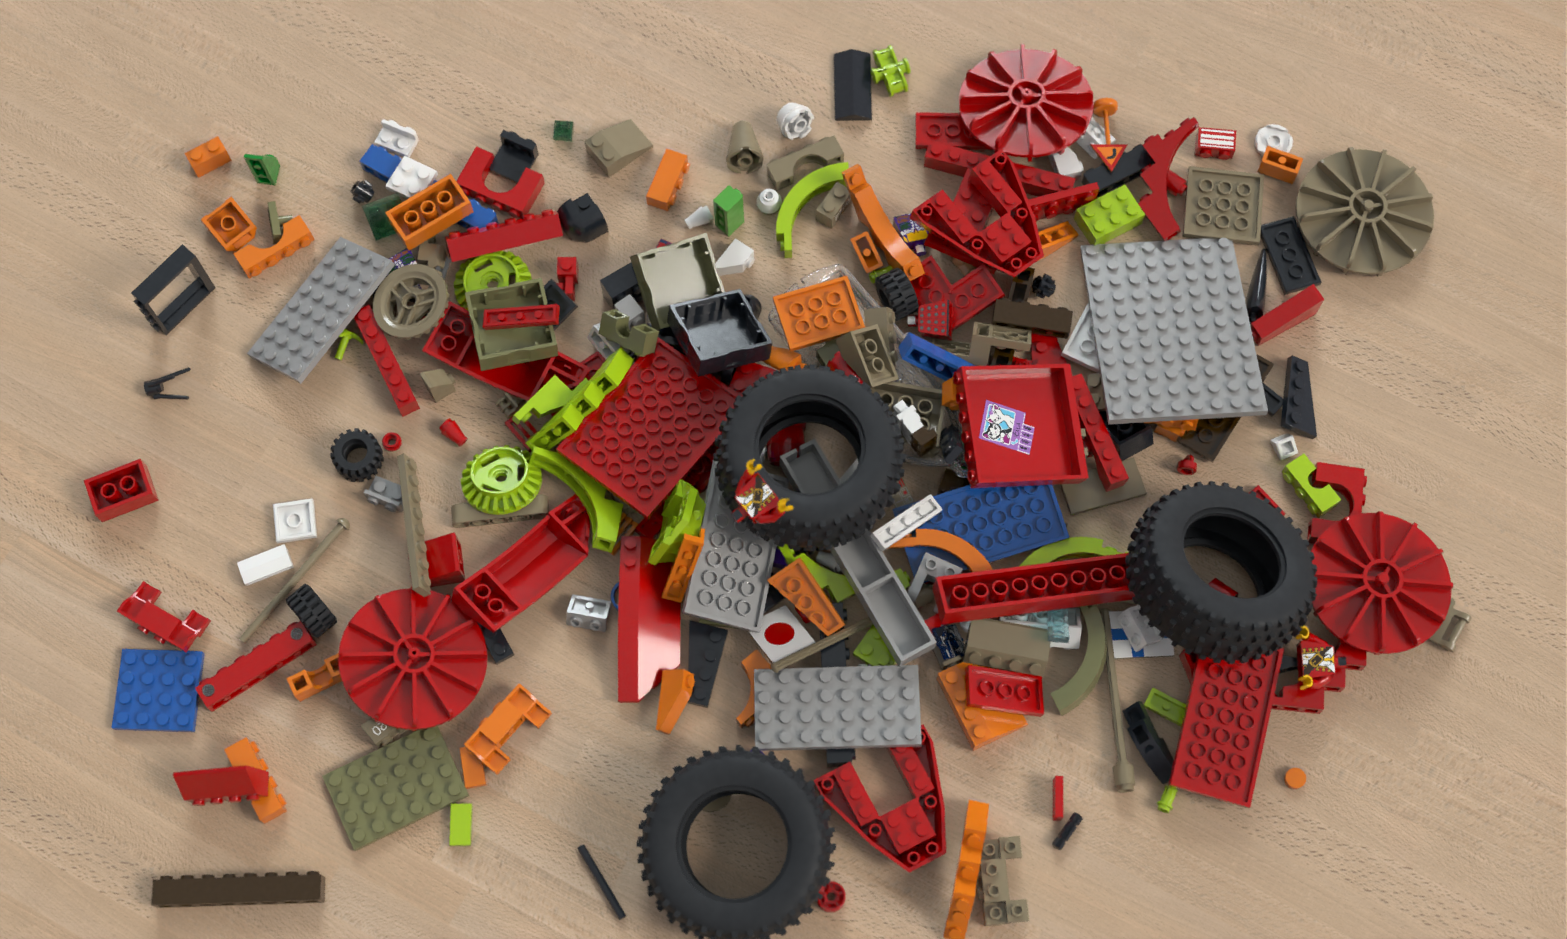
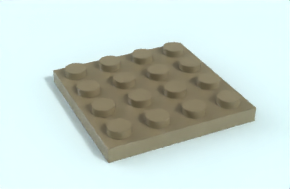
M1189 166L1183 237L1197 239L1227 238L1232 240L1233 243L1259 245L1264 174Z

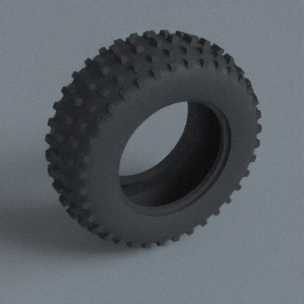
M797 365L795 369L792 366L788 367V371L782 368L780 373L778 370L774 371L773 375L769 373L766 375V379L761 377L753 383L754 387L751 385L746 387V390L742 392L743 397L740 395L736 397L733 404L734 409L729 407L726 412L727 421L722 420L719 426V431L722 432V435H718L715 438V446L719 447V449L716 450V453H713V460L718 462L714 472L715 476H720L718 478V488L720 491H723L722 495L726 505H730V510L733 512L739 507L735 500V491L740 478L747 469V462L755 459L753 462L754 468L758 464L762 465V468L755 471V474L759 473L779 500L789 498V501L786 502V507L793 505V510L785 511V514L774 523L754 524L748 516L740 521L742 524L746 522V527L753 534L758 531L759 536L763 540L768 542L772 539L774 544L783 548L786 544L789 545L788 549L799 551L800 547H804V551H815V547H818L819 550H824V548L829 550L831 545L834 548L838 547L839 543L841 546L846 545L847 542L853 540V537L855 539L860 538L865 533V528L870 531L876 523V518L881 520L885 516L884 508H890L894 504V498L891 497L892 494L900 491L901 484L897 483V481L904 477L905 469L900 467L905 462V454H901L903 452L904 439H899L902 435L899 425H895L897 420L893 416L892 411H889L890 407L888 404H884L877 392L872 393L870 386L865 382L860 384L858 382L859 378L850 374L849 377L844 375L845 371L839 369L831 371L828 366L815 368V365H810L809 368V365H804V368H801L800 365ZM799 423H817L838 431L849 441L857 455L858 465L853 474L840 486L823 493L804 494L791 491L772 479L761 462V453L767 442L782 429Z
M1209 481L1207 485L1196 482L1193 487L1187 484L1182 486L1180 491L1174 489L1170 492V495L1164 494L1159 498V501L1154 502L1150 508L1148 507L1142 515L1144 519L1139 518L1135 524L1138 528H1134L1130 535V538L1134 541L1128 544L1127 550L1129 554L1125 560L1126 566L1129 567L1126 569V578L1130 579L1128 589L1134 592L1135 596L1132 600L1134 604H1139L1141 607L1139 610L1141 616L1145 615L1150 620L1148 625L1151 628L1155 626L1160 631L1159 636L1161 638L1166 636L1172 640V646L1176 647L1179 645L1185 648L1184 653L1190 655L1193 652L1198 654L1199 659L1202 660L1209 657L1213 659V663H1220L1221 660L1228 664H1234L1235 660L1247 663L1249 658L1258 660L1262 654L1269 656L1281 649L1284 644L1287 645L1292 640V636L1296 637L1302 630L1300 626L1306 624L1307 616L1313 608L1311 603L1316 598L1317 577L1314 575L1317 571V565L1312 564L1314 554L1307 549L1310 545L1308 540L1301 538V529L1294 528L1291 524L1293 520L1291 517L1285 518L1281 514L1282 509L1280 507L1275 509L1269 505L1270 500L1267 498L1261 500L1256 497L1257 493L1251 491L1250 494L1244 492L1241 486H1237L1235 489L1229 487V483L1225 482L1221 486L1216 485L1214 481ZM1192 546L1212 548L1234 559L1249 574L1255 585L1257 597L1237 598L1229 596L1206 584L1190 566L1184 548Z
M736 745V750L729 751L727 747L720 746L718 747L719 752L711 753L710 750L702 751L703 756L698 759L695 757L687 758L688 763L683 768L680 765L673 768L675 771L671 778L666 776L660 781L663 784L660 791L655 789L651 793V796L654 798L651 805L647 804L643 812L646 813L647 817L646 820H641V824L638 827L643 830V836L638 837L637 847L642 848V853L638 854L639 859L637 861L639 864L643 863L644 870L641 871L642 881L648 880L650 884L647 887L648 895L650 897L656 896L658 899L655 902L657 909L660 912L664 909L668 912L666 916L671 924L678 921L682 932L688 934L691 930L698 939H704V937L710 939H770V935L775 933L781 934V936L787 934L785 928L789 925L794 926L796 924L798 926L801 924L798 918L802 914H811L813 911L810 907L812 902L822 899L823 895L819 891L822 886L829 885L830 878L826 877L827 870L831 871V867H834L835 862L829 861L830 854H833L834 850H836V844H831L830 842L835 828L828 826L831 813L830 810L824 811L822 807L824 805L822 801L824 799L823 795L817 796L814 791L816 789L814 785L816 784L812 780L809 782L804 780L805 777L802 774L803 770L801 768L794 771L790 765V760L784 758L781 762L777 760L778 758H776L774 752L769 751L768 755H764L758 747L753 746L751 751H746L741 745ZM744 794L762 799L778 812L787 833V855L780 873L765 889L745 898H723L710 892L695 877L687 857V838L693 821L704 807L724 796Z

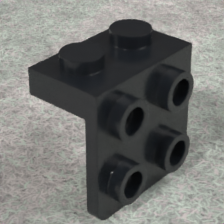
M503 130L500 134L502 145L489 168L490 171L518 183L526 168L531 169L539 155L537 145L533 140L521 138L513 131Z

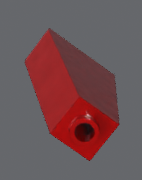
M1312 284L1252 322L1250 327L1253 341L1259 346L1316 315L1324 301L1316 286Z

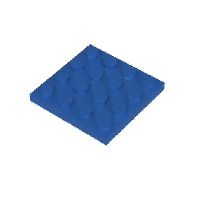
M122 649L112 729L195 733L199 694L195 687L199 686L202 679L205 653L203 651Z

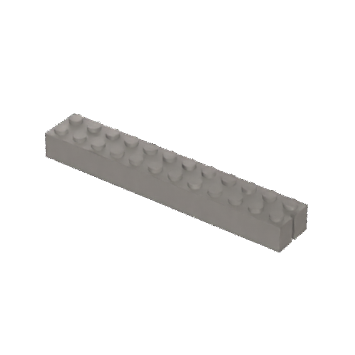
M815 439L799 446V452L795 448L780 456L779 465L795 492L804 494L823 493L842 484ZM865 528V533L860 538L855 539L853 537V540L847 542L846 545L841 546L839 543V546L835 548L831 545L829 550L895 662L900 667L933 650L937 642L884 553L870 535L872 533Z

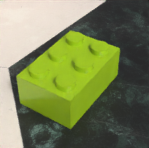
M1123 185L1076 209L1074 220L1090 245L1095 246L1097 244H1104L1142 224L1145 214L1127 186Z

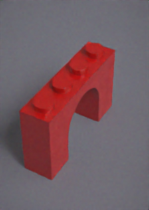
M476 146L456 182L467 197L475 198L481 204H489L497 211L503 210L513 218L519 217L522 219L523 215L529 213L545 184L543 174L526 168L514 188L502 193L493 192L485 186V180L490 172L489 167L494 160V155Z
M1317 462L1315 464L1316 470L1312 474L1311 486L1324 488L1329 484L1333 490L1341 493L1346 498L1349 504L1348 516L1362 513V506L1365 505L1366 495L1363 494V487L1365 488L1367 484V476H1364L1365 469ZM1312 518L1308 523V542L1315 544L1321 534L1338 521Z

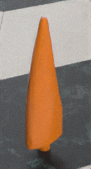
M774 346L771 349L770 359L763 361L779 371L782 368L788 371V367L792 366L795 369L797 365L804 368V365H806L802 363L801 354Z

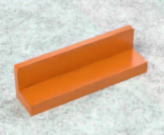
M704 528L700 529L698 537L684 533L664 586L662 598L682 602L688 581L692 576L704 545Z

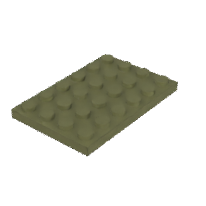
M438 726L419 729L322 776L355 851L469 797V793L465 788Z

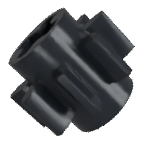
M364 180V182L357 181L351 188V193L354 196L352 199L359 204L361 202L368 203L374 195L373 188H371L373 184L367 180Z
M1044 274L1043 277H1036L1032 283L1033 292L1042 299L1045 296L1050 297L1056 289L1055 280L1047 274Z

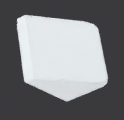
M1286 433L1270 440L1280 460L1298 453L1294 437L1291 434Z

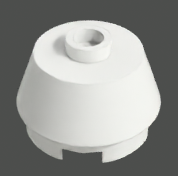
M788 103L780 109L777 115V123L784 137L791 140L797 137L802 139L812 129L810 124L814 116L808 107L797 103Z

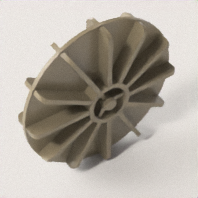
M1349 147L1347 151L1330 155L1325 159H1321L1308 172L1299 188L1296 199L1297 227L1301 230L1309 246L1314 250L1313 254L1315 256L1319 255L1328 263L1343 269L1342 273L1347 274L1349 271L1358 274H1376L1378 277L1382 276L1383 273L1397 270L1409 264L1420 254L1433 230V195L1428 192L1425 184L1415 173L1416 168L1414 166L1409 168L1400 160L1387 155V150L1383 149L1382 152L1363 149L1354 150L1353 147Z

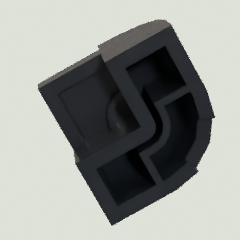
M588 193L574 201L571 199L567 200L557 210L561 227L571 240L585 241L587 243L609 232L601 210Z

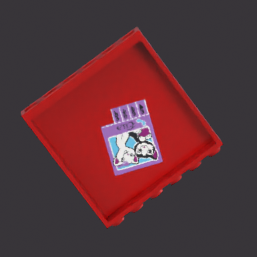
M1070 364L961 366L954 372L953 383L956 385V402L959 404V422L962 425L961 438L965 445L964 458L968 465L967 479L970 482L971 488L1080 484L1089 478Z

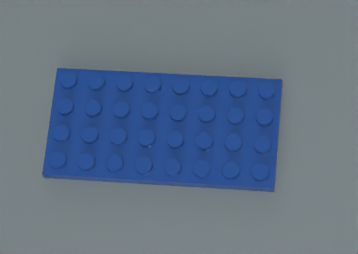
M968 485L933 496L943 510L917 528L934 529L953 534L975 547L989 563L1069 538L1053 485L971 488ZM919 501L892 509L894 517H897ZM915 530L909 533L912 534V537H916ZM927 546L904 547L913 577H915L925 553L963 568L962 571L969 569L961 560L944 550Z

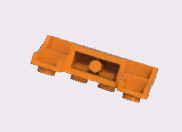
M519 683L502 702H498L495 705L492 714L480 722L479 728L464 743V746L487 768L498 775L511 760L500 750L505 742L525 720H528L539 729L552 713Z

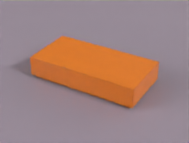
M461 747L460 755L465 788L486 786L484 764L465 747Z

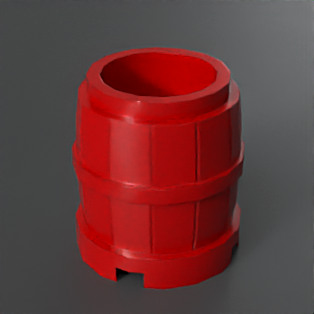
M806 423L786 427L767 442L768 460L771 465L780 467V456L795 448L799 452V446L805 444L804 431L806 430Z

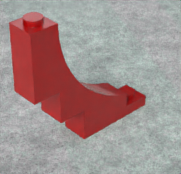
M1339 642L1335 656L1346 657L1345 669L1336 668V674L1331 678L1330 682L1320 689L1306 688L1301 690L1300 686H1303V683L1284 686L1279 691V697L1274 694L1271 709L1320 714L1324 710V691L1342 692L1345 688L1346 669L1362 671L1366 667L1367 652Z

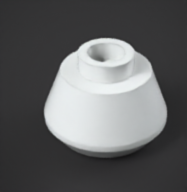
M765 189L757 197V207L764 213H775L781 208L782 198L775 190Z

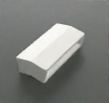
M285 544L237 562L246 586L294 568Z

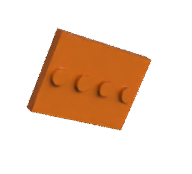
M848 276L773 296V302L790 352L837 339L850 331L865 328Z

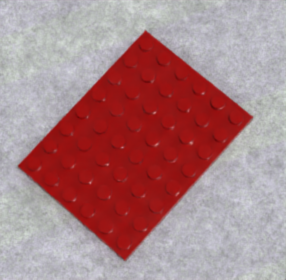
M658 337L655 352L644 357L640 356L629 368L619 386L605 395L598 408L584 417L577 430L566 437L556 448V451L643 517L649 519L671 495L680 479L684 480L715 445V438L718 435H722V432L719 431V426L722 420L727 421L726 412L729 407L734 409L733 404L739 394L711 374L698 377L688 358Z

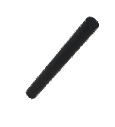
M584 844L579 846L577 849L618 919L622 920L627 915Z

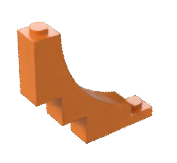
M856 164L841 172L859 221L868 227L874 244L883 250L888 265L893 269L900 268L910 281L925 274L920 258L906 245L886 216L871 185L866 182L861 166Z

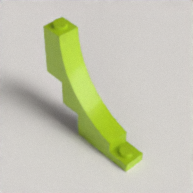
M622 347L609 355L586 385L559 412L548 420L540 431L528 438L525 444L532 451L534 446L549 450L575 432L584 417L598 408L605 395L619 386L634 360Z
M554 375L514 414L512 420L518 425L521 421L525 423L532 416L530 412L540 419L548 414L560 411L586 385L588 380L585 378L571 391Z
M785 544L783 548L778 545L776 546L784 556L787 566L801 557L822 590L825 588L828 590L834 603L843 602L856 595L845 575L825 569L811 560L805 553L793 557L795 552L793 549H788L789 545ZM901 568L895 570L894 572L905 590L908 589L911 580L907 572H903Z

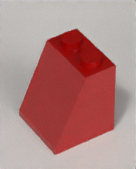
M456 533L446 534L425 541L427 547L426 558L429 564L428 574L431 581L430 587L463 582L465 580L462 548Z

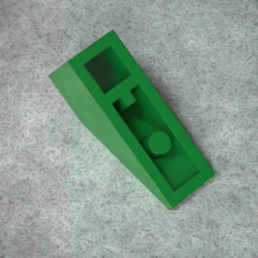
M244 154V159L256 182L275 186L280 170L277 158L270 154H265V156Z

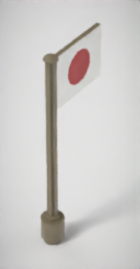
M931 584L922 585L914 603L917 609L933 602V599H935ZM785 605L763 616L759 633L747 631V633L771 662L772 671L778 673L779 670L873 625L870 617H867L815 642Z

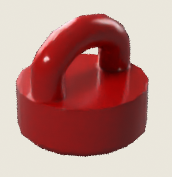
M1187 455L1183 460L1179 461L1177 471L1183 475L1195 474L1197 472V463L1194 462V457Z

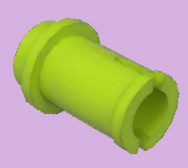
M888 265L879 270L871 271L869 273L871 283L874 284L876 277L893 270V268Z
M1165 785L1162 797L1157 802V809L1159 811L1169 813L1170 810H1173L1172 804L1178 792L1175 787Z

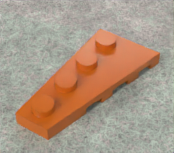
M801 557L767 580L827 636L832 635L846 625Z

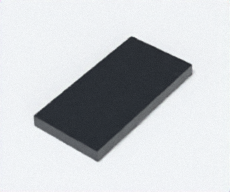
M1294 216L1261 225L1260 237L1284 295L1304 290L1312 284L1318 286L1322 283Z

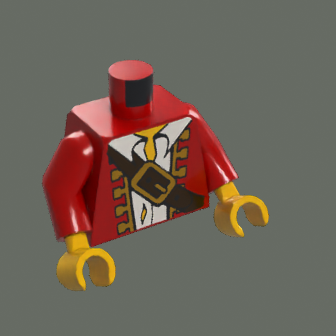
M755 459L749 460L746 464L747 469L740 478L735 491V500L739 507L730 514L737 523L747 516L754 524L774 523L785 514V511L793 510V505L786 507V502L789 501V498L779 500L759 473L755 474V471L760 470L762 465L758 464L754 468L753 462Z
M1300 626L1302 630L1295 637V639H1302L1296 645L1299 683H1303L1300 689H1320L1330 682L1331 678L1336 674V668H1346V657L1335 656L1334 646L1328 645L1326 641L1310 633L1306 626Z

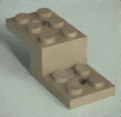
M974 322L971 343L932 338V344L975 366H987L991 345L998 349L1011 348L1017 352L1030 351L1032 331Z

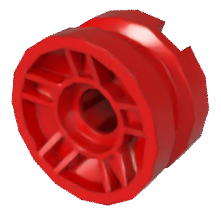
M830 881L829 885L826 884L825 887H821L819 893L823 897L817 901L819 907L825 912L834 913L839 911L846 899L844 888L835 881ZM834 893L835 899L832 901L828 900L827 894Z

